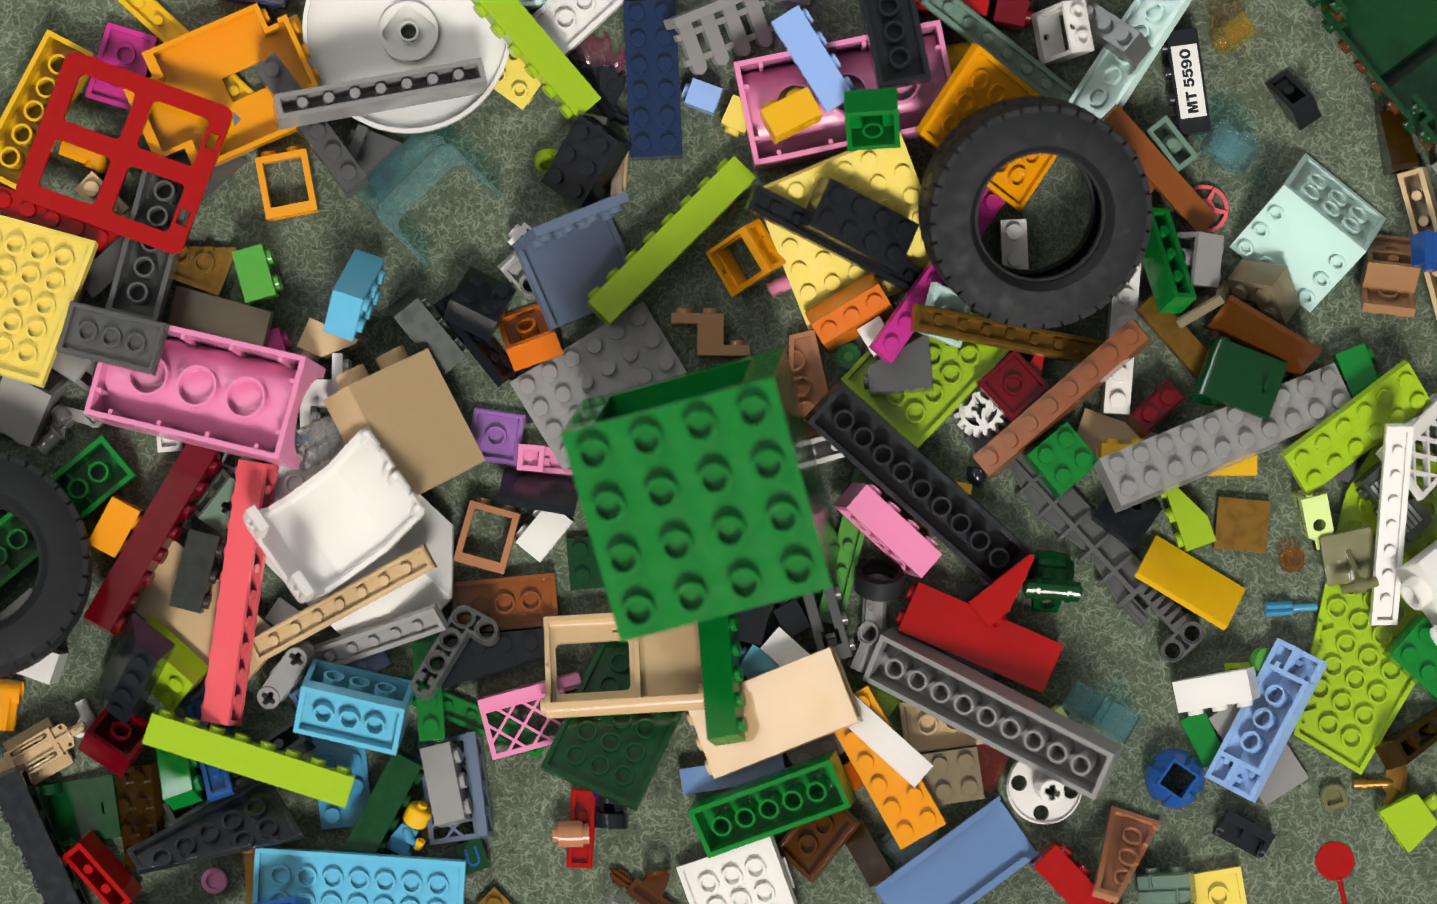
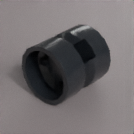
M602 796L596 797L595 805L599 807V810L595 812L594 827L628 829L629 814L625 811L627 807ZM610 804H614L615 810L609 809Z

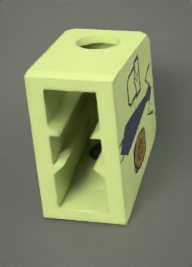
M1320 488L1309 496L1304 494L1302 489L1293 491L1292 496L1301 532L1308 539H1311L1313 550H1321L1319 537L1334 533L1327 493Z

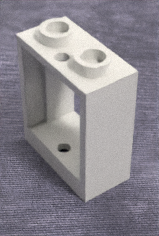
M1085 0L1062 1L1032 14L1031 19L1039 62L1041 64L1063 63L1094 51ZM1061 15L1064 18L1069 50L1065 51L1059 18Z

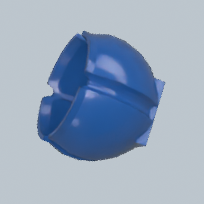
M1176 748L1161 751L1152 758L1153 764L1148 765L1146 768L1145 785L1147 791L1155 801L1160 800L1161 805L1164 807L1175 809L1189 806L1197 800L1196 794L1204 789L1205 773L1203 767L1195 756L1189 757V752ZM1174 762L1193 775L1179 796L1160 784Z

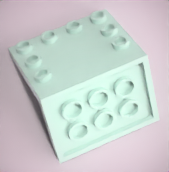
M1305 153L1281 188L1229 247L1247 260L1287 265L1300 305L1311 312L1365 254L1387 218Z

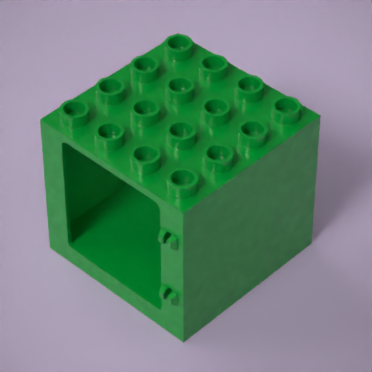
M785 347L581 401L562 430L561 436L621 642L833 588L840 545Z

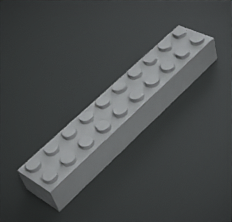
M1332 363L1281 384L1268 421L1226 406L1103 456L1094 464V468L1114 512L1117 513L1298 439L1352 398L1335 363Z
M892 627L880 635L862 679L1094 801L1105 791L1124 747Z

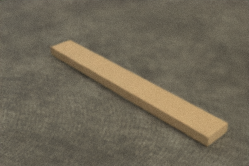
M425 544L420 545L254 636L252 654L257 663L260 664L436 568L437 565Z

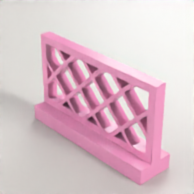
M577 671L557 676L558 693L565 694L567 691L578 690L581 684ZM546 680L476 698L492 760L552 744L554 738L543 734V731L550 720L558 725H561V722L556 719H546L540 731L527 725L534 711L541 714V711L536 706L541 698H545ZM536 700L533 706L526 703ZM523 704L531 709L524 722L510 715L516 705ZM510 707L508 713L501 710ZM498 711L505 715L498 729L488 723L486 713ZM508 718L521 724L514 738L501 731ZM524 727L537 733L532 744L525 745L517 740ZM490 728H491L492 730L496 731V733H495V735H494L493 738H492V735H491ZM499 734L512 740L506 751L496 753L494 742ZM540 736H542V737H544V738L546 739V740L537 742V741L539 740ZM515 743L520 745V747L513 748Z

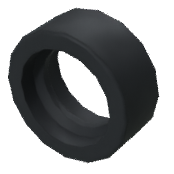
M872 559L859 563L855 568L854 590L859 596L871 601L884 602L894 600L903 593L904 570L900 565L884 559Z

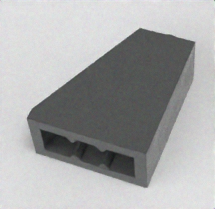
M923 335L905 345L892 363H886L881 359L868 366V374H863L865 390H870L871 396L934 391L929 337Z

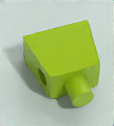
M1411 792L1375 810L1405 852L1410 853L1437 826V820L1432 815V812L1437 809V795L1435 792H1432L1422 800L1417 793Z

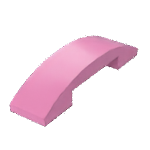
M519 444L517 470L573 476L571 468L565 472L563 471L549 447Z

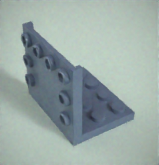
M626 191L535 226L512 244L550 331L593 314L594 312L586 306L590 300L587 295L597 285L602 288L608 282L606 276L615 267L620 270L627 263L624 258L628 254L612 218L617 216V213L624 210L623 206L630 201Z

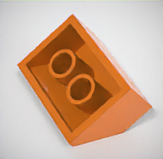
M868 273L804 313L819 339L831 354L841 345L859 337L860 334L857 329L880 316L882 321L887 320L895 309L875 276Z

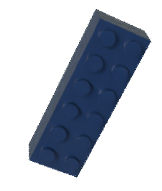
M676 0L623 1L629 142L632 143L630 159L631 161L682 159L678 42L675 43L673 37L677 33L675 29L666 30L663 20L676 15Z

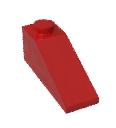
M1031 553L968 601L988 628L992 624L996 628L1008 619L1005 614L1010 611L1035 557Z

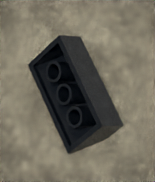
M135 613L131 615L100 677L105 709L125 725L144 708L175 647L172 641Z

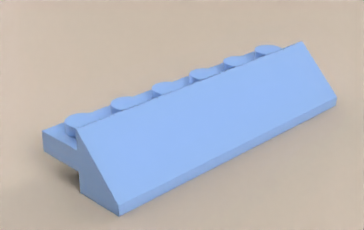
M1277 638L1256 677L1260 698L1253 700V705L1240 708L1204 777L1255 803L1328 663Z

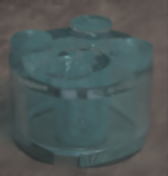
M1221 118L1219 122L1213 124L1198 151L1203 156L1206 152L1212 157L1209 161L1233 174H1236L1237 170H1239L1240 176H1244L1260 149L1256 142L1257 137L1247 131L1240 133L1233 129L1234 125L1231 122Z

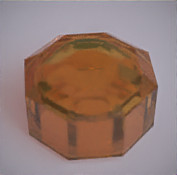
M1285 548L1278 556L1279 567L1287 573L1299 572L1305 564L1304 554L1297 548Z

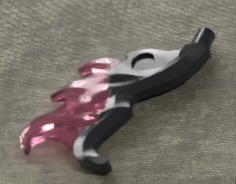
M592 32L566 57L582 76L589 78L592 88L601 97L595 103L600 112L609 120H615L625 125L628 116L618 111L617 101L623 93L626 84V77L618 76L625 66V53L620 49L619 57H614L608 35L604 33V41L599 42L595 39Z

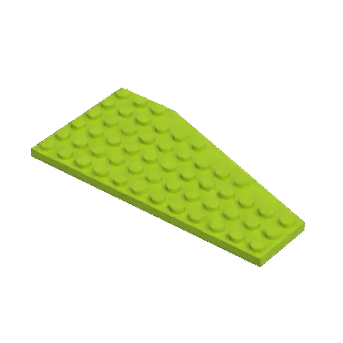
M1384 439L1369 450L1359 467L1356 478L1352 479L1344 492L1336 532L1370 526L1374 549L1378 516L1373 511L1375 508L1373 503L1369 499L1364 501L1355 491L1358 486L1354 482L1375 463L1381 462L1376 452L1383 446ZM1415 442V452L1423 453L1422 446ZM1430 451V455L1437 456L1436 454ZM1416 458V470L1423 471V459ZM1430 461V473L1437 474V462ZM1416 476V484L1421 490L1423 489V477ZM1437 485L1423 500L1419 501L1434 521L1411 542L1404 540L1402 565L1437 539ZM1325 580L1309 654L1328 663V666L1292 734L1361 775L1376 751L1374 747L1381 743L1415 685L1410 678L1382 653L1416 614L1425 616L1422 610H1415L1410 607L1400 593L1398 625H1371L1369 618L1372 588L1367 589V592L1361 594L1350 592L1343 595L1340 588L1341 584L1328 586Z

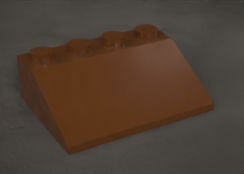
M1233 295L1228 296L1226 302L1214 310L1205 325V328L1210 330L1208 334L1213 338L1225 336L1230 338L1233 343L1288 363L1283 377L1286 381L1300 377L1322 351V348Z

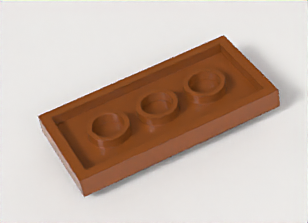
M555 573L453 582V611L460 605L470 606L493 619L497 623L499 630L544 626L543 617L559 616ZM464 614L459 617L458 623L466 625L471 621L472 617ZM485 627L481 632L494 631L492 627Z

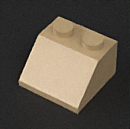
M309 318L297 344V347L303 349L302 355L319 361L320 357L326 360L332 358V353H345L359 348L363 342L356 338L350 341L323 332L325 324Z

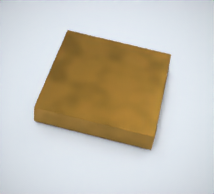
M1218 496L1214 528L1216 542H1213V548L1266 553L1271 501Z

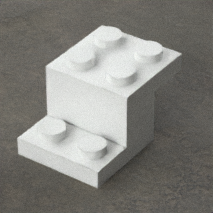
M332 353V379H317L308 388L300 406L301 433H313L312 428H306L305 426L311 424L314 419H321V413L316 412V408H326L323 400L341 390L335 377L352 368V361L348 359L347 355ZM321 425L315 427L314 432H316V428H320Z

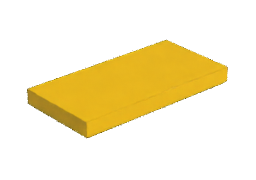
M1157 535L1153 538L1134 575L1137 579L1222 630L1228 627L1245 592L1244 587Z

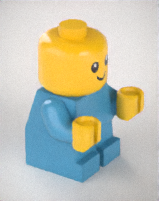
M411 801L403 813V820L391 835L386 848L402 856H411L414 850L420 851L426 841L423 838H418V836L422 835L426 839L429 838L427 824L432 816V810L426 802Z

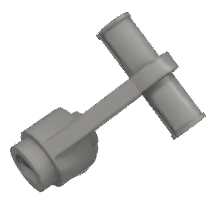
M58 404L50 412L52 416V424L49 426L50 430L35 446L41 453L48 456L61 440L67 439L68 428L72 427L75 422L96 429L106 428L105 425L107 424L84 414L82 410Z

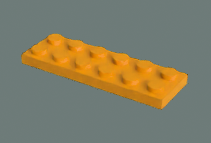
M869 685L854 693L855 696L894 730ZM849 728L835 732L900 849L907 847L947 824L923 779L913 787Z

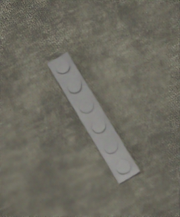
M435 603L313 645L315 648L314 658L344 665L444 631L449 624L438 604Z

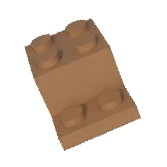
M1377 234L1365 252L1359 277L1362 311L1371 314L1380 313L1397 317H1414L1416 312L1414 293L1421 267H1411L1410 237Z
M677 308V313H671L672 326L698 327V358H744L750 356V345H745V340H729V345H724V313H719V309L704 308L703 313H693L692 308Z

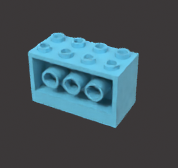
M314 658L301 685L293 732L396 756L408 724L414 693L411 688L412 681Z

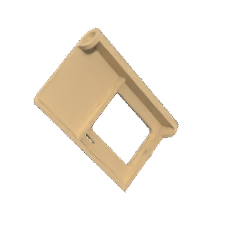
M613 613L543 617L546 693L545 698L540 699L541 714H546L547 719L705 710L698 622L627 640L626 642L629 643L630 688L628 690L560 694L557 691L556 648L558 645L620 641Z

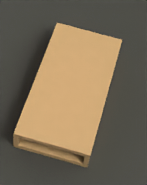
M177 539V541L171 543L166 560L156 568L153 582L149 587H145L141 594V602L134 610L146 621L151 616H154L209 666L208 655L212 646V628L216 619V601L219 597L220 577H217L215 584L211 583L209 594H212V600L209 609H204V613H196L169 606L185 547ZM259 612L255 636L273 626ZM253 654L248 681L266 662L258 664Z
M835 647L826 648L741 683V688L746 698V706L743 707V713L748 723V731L745 732L746 741L715 746L707 740L705 710H690L686 712L689 724L694 726L697 732V736H695L697 746L701 751H704L706 756V770L709 775H713L714 779L722 778L864 721Z

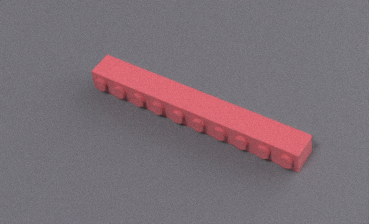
M238 460V466L235 470V487L231 497V515L227 524V543L223 552L224 563L220 574V591L216 601V619L212 628V646L208 655L209 667L205 678L206 688L204 701L201 705V721L226 726H242L266 560L265 553L247 529L243 516L245 510L253 505L260 510L274 503L279 465Z

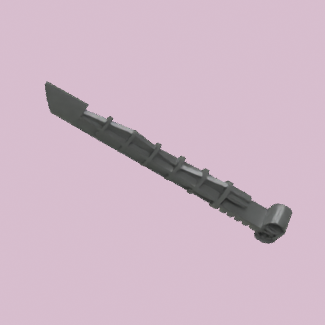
M991 431L990 438L985 437L982 433L980 439L972 435L965 437L964 441L977 453L998 434ZM1032 444L1007 466L1021 488V491L1015 497L1018 499L1024 494L1037 516L1035 519L1037 521L1041 520L1061 534L1055 540L1057 543L1065 537L1086 552L1076 562L1077 565L1090 556L1102 577L1096 586L1099 588L1105 583L1117 603L1115 607L1118 610L1123 608L1140 627L1151 616L1134 598L1138 595L1172 632L1159 647L1161 658L1171 663L1181 660L1203 639L1204 630L1202 626L1188 612L1184 614L1181 611L1182 605L1177 606L1174 600L1134 577L1141 560L1130 548L1091 520L1096 511L1073 486L1057 498L1051 493L1023 459L1026 454L1036 447L1035 444ZM1191 625L1198 630V636L1193 641H1189L1184 635L1185 629ZM1170 643L1176 644L1179 650L1178 655L1174 658H1169L1165 654V647Z

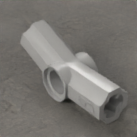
M863 598L862 624L857 632L856 650H853L852 657H850L847 664L856 671L865 674L880 635L888 630L886 626L887 601H871ZM875 628L876 637L872 640L871 631Z

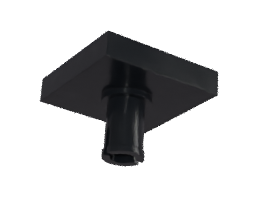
M1106 496L1091 517V520L1133 550L1163 508L1149 499L1115 513L1108 496Z

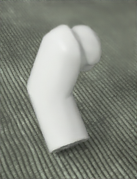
M84 698L74 704L80 714L78 722L81 720L85 722L79 728L86 725L89 729L96 720V717L87 699ZM87 730L83 731L82 733L78 734V735L75 736V737H77V738H82V737H84L85 732H86Z

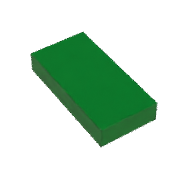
M1203 709V714L1187 716L1179 721L1199 762L1204 768L1212 763L1221 744Z

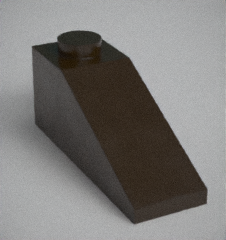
M1437 707L1391 734L1374 747L1387 770L1407 765L1437 742Z

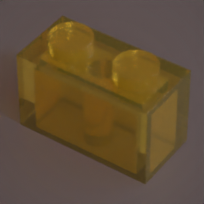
M1242 11L1215 31L1211 36L1213 39L1211 45L1219 55L1223 53L1227 57L1251 40L1258 31Z

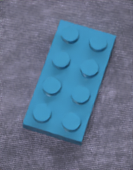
M312 737V741L316 746L313 749L314 757L326 760V765L334 768L337 765L349 767L352 769L351 773L356 774L345 808L318 800L321 830L353 827L371 795L367 749Z

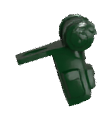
M1033 551L1036 556L1022 584L1025 598L1034 600L1032 610L1057 613L1062 601L1065 603L1079 602L1083 595V588L1080 582L1073 581L1075 572L1074 561L1071 560V556L1056 551ZM1047 599L1051 600V602H1053L1054 604L1050 606H1044L1040 603Z

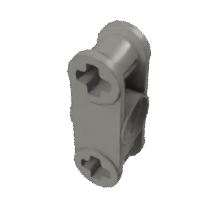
M302 640L295 644L273 668L269 678L257 694L258 703L263 708H275L288 696L303 677L305 670L315 657V648L310 642Z

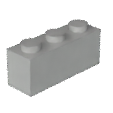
M445 742L421 748L420 754L435 826L444 828L472 821L473 805L471 799L467 798L465 790L468 787V780L466 774L461 770L460 762H463V755L460 747H457L455 743Z

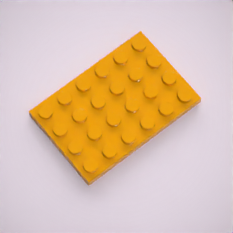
M972 43L915 132L935 148H938L950 131L958 126L957 124L981 108L1005 99L1008 100L1009 98L1041 95L980 45ZM1035 154L1019 158L998 171L986 188L1013 209L1021 212L1057 156L1052 154Z

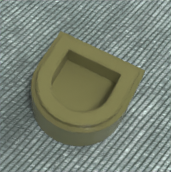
M1328 783L1321 788L1319 799L1323 812L1350 806L1346 791L1341 785Z

